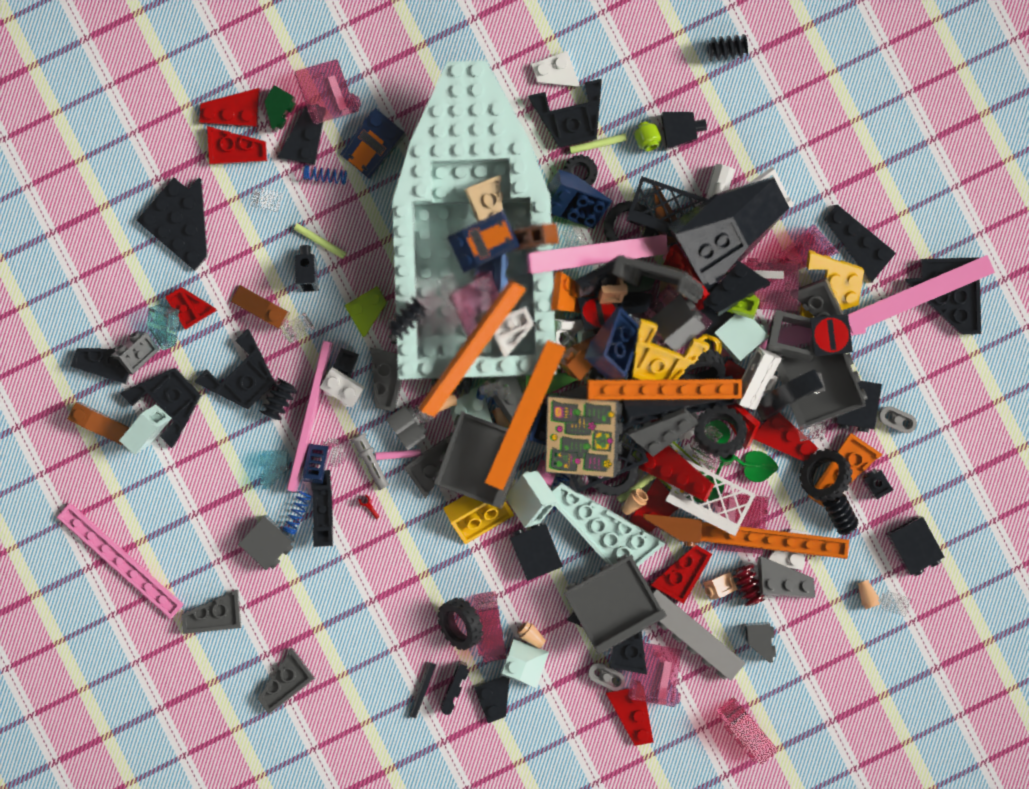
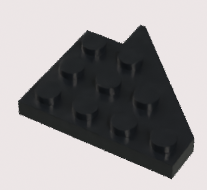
M173 177L136 221L196 271L208 257L203 182L201 178H198L187 189Z
M979 257L920 259L921 278L905 279V283L909 287H913L974 261ZM980 279L926 302L960 335L982 334Z

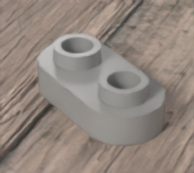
M891 406L884 407L879 412L880 422L902 433H911L916 429V419L906 412ZM887 412L891 414V418L889 420L885 418V414ZM904 420H907L909 422V425L907 427L903 426Z
M599 662L590 666L588 673L592 681L613 691H619L624 687L625 678L621 672ZM600 669L602 673L595 675L594 671ZM614 677L619 679L616 684L612 683V678Z

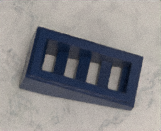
M309 444L302 477L304 482L323 484L328 446ZM313 450L323 451V454L313 453ZM312 457L322 458L321 461L311 460ZM317 464L320 465V468L310 467V465ZM309 471H317L319 473L310 474Z

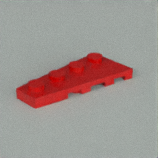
M670 445L655 456L650 455L646 451L645 454L649 461L640 465L639 469L705 502L707 501L714 484Z

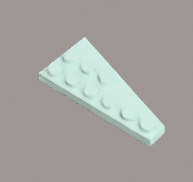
M562 482L551 490L558 500L555 507L607 564L610 563L611 566L618 563L616 559L627 554V556L633 555V559L638 567L666 544L665 541L583 494L578 493Z

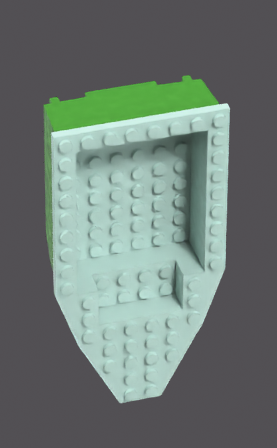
M487 60L450 61L446 63L410 141L392 201L396 313L401 315L400 307L407 309L405 302L413 303L411 296L415 297L428 310H425L426 318L419 316L420 324L413 322L415 329L408 327L409 335L402 333L404 340H400L397 337L398 379L440 378L478 325L474 317L489 309L500 294V292L474 291V269L463 273L447 238L477 223L464 189L501 175L502 208L512 230L539 224H551L550 194L530 140ZM552 245L506 253L509 265L508 269H505V277L508 278V281L511 279L526 289L509 313L527 307L534 325L505 358L495 335H493L464 377L532 375L547 339L555 342L554 310H551L553 270L528 273L527 253L552 250Z

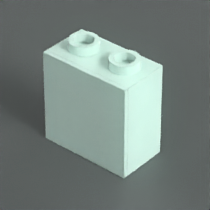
M737 314L713 334L714 337L721 340L722 347L737 364H740L769 337L767 329L762 324L759 325L754 319Z
M154 405L140 414L119 441L127 451L136 455L150 446L172 418L159 406Z
M539 471L523 473L506 496V500L525 528L540 524L558 502Z

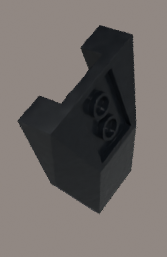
M771 177L717 193L667 225L675 241L681 246L694 272L709 292L731 271L738 261L741 262L787 212L789 206L775 178Z

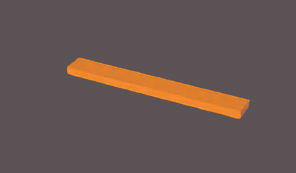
M511 279L508 281L418 407L422 412L433 417L436 416L526 289Z
M547 339L486 477V484L501 490L504 489L565 351V346Z
M742 379L587 380V400L742 399Z
M702 522L700 541L848 559L850 540L741 526L734 536L708 522Z

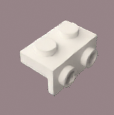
M333 367L320 386L326 395L334 396L340 400L342 405L350 406L351 408L358 402L365 388Z

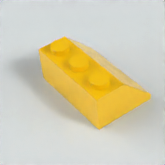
M465 495L443 508L450 523L464 544L469 543L515 516L506 500L502 509Z

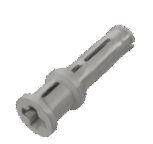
M364 433L350 441L354 443L359 453L358 457L360 459L363 458L378 490L389 486V483L373 454L374 448L369 445L366 439L367 434Z

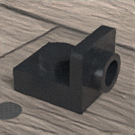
M341 348L333 368L351 378L359 354Z

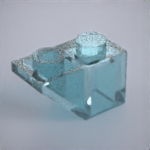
M158 304L149 308L147 327L160 348L167 350L176 346L179 310Z
M265 450L263 454H260V466H263V474H260V485H263V489H270L289 469L288 450Z

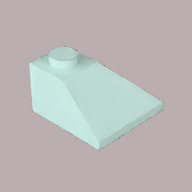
M513 639L500 675L537 688L549 652Z

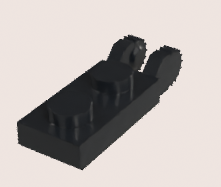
M463 661L458 662L440 707L445 715L451 714L452 710H454L453 700L455 697L458 698L462 689L460 687L462 679L466 680L469 673L467 663Z

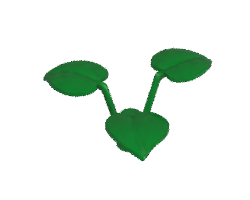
M720 420L711 421L704 428L705 435L716 443H727L730 439L731 434L728 426ZM751 451L745 456L746 463L741 461L735 454L732 456L730 454L725 458L719 456L720 464L715 474L719 475L723 465H731L735 460L742 466H746L744 469L746 478L757 483L767 480L779 467L767 454L760 451ZM710 475L705 476L707 479H709V480L715 485V482H714V479H713L712 476H710ZM716 479L717 484L723 483L722 481ZM725 484L718 486L721 494L724 491ZM716 487L712 489L708 501L719 498ZM694 496V501L705 503V501Z

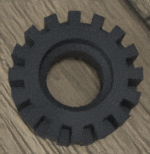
M582 154L569 158L564 165L563 171L573 174V169L578 165H582L588 171L587 177L583 180L589 185H593L598 175L597 165H595L594 160Z

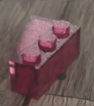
M812 224L772 259L768 265L773 271H784V276L806 267L809 250L827 256H833L839 252L821 231Z
M496 591L473 594L475 612L480 616V623L483 625V628H481L483 631L480 644H477L479 656H483L484 662L507 659Z
M735 697L731 698L716 711L727 724L724 726L731 736L733 734L737 736L735 741L742 749L744 747L748 749L746 754L753 762L757 760L762 765L779 751Z

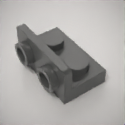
M136 331L129 336V340L126 343L119 345L115 349L116 352L111 356L113 359H118L127 372L133 375L160 349L147 332Z

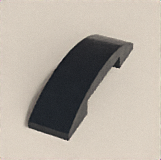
M816 370L809 371L765 395L756 409L761 421H766L778 414V411L823 388Z
M325 470L323 484L311 482L314 525L313 547L333 546L331 471ZM311 471V474L319 473L317 471Z

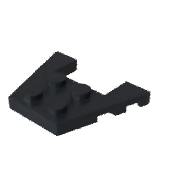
M601 79L584 82L588 98L587 103L558 110H549L545 92L528 96L531 104L559 148L597 140Z
M246 329L235 341L249 356L222 383L208 369L194 382L246 409H250L276 382L251 331Z
M177 368L168 370L120 393L131 406H134L148 393L166 414L172 418L174 423L160 435L171 448L176 445L202 397Z

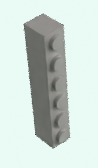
M655 588L652 593L661 609L667 615L657 625L665 631L669 629L673 632L672 637L679 643L685 642L688 645L686 649L693 655L698 653L702 656L703 659L701 661L709 668L714 666L718 670L716 674L723 680L728 678L732 681L746 663Z

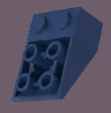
M560 169L547 187L550 194L552 215L592 229L595 228L612 203L611 199L577 175Z

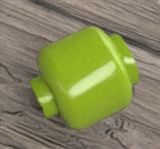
M647 121L642 122L634 132V137L640 149L649 152L659 147L662 138L656 124L648 123Z

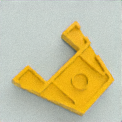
M809 250L806 267L808 270H825L824 278H827L841 309L845 310L858 306L864 274L863 268ZM801 304L799 315L807 318L814 317Z
M641 318L631 374L634 378L640 380L678 379L691 363L694 364L698 360V356L701 353L706 352L710 348L709 343L693 338L684 354L651 343L658 326Z

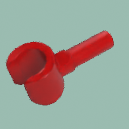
M365 495L368 498L366 504H363L362 500L359 499V503L367 507L375 519L380 517L371 504V497Z

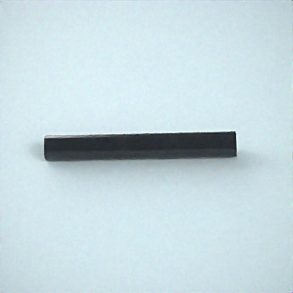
M433 662L428 664L409 714L412 718L417 717L437 665Z

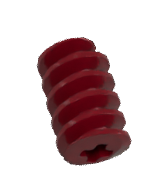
M753 563L733 570L736 573L732 577L739 578L735 584L742 585L738 591L745 592L741 599H748L744 606H752L765 600L762 599L764 595L759 594V584H757L759 577H754L757 572L756 570H751L754 567Z

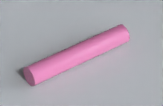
M421 449L377 452L376 460L418 457L421 455Z

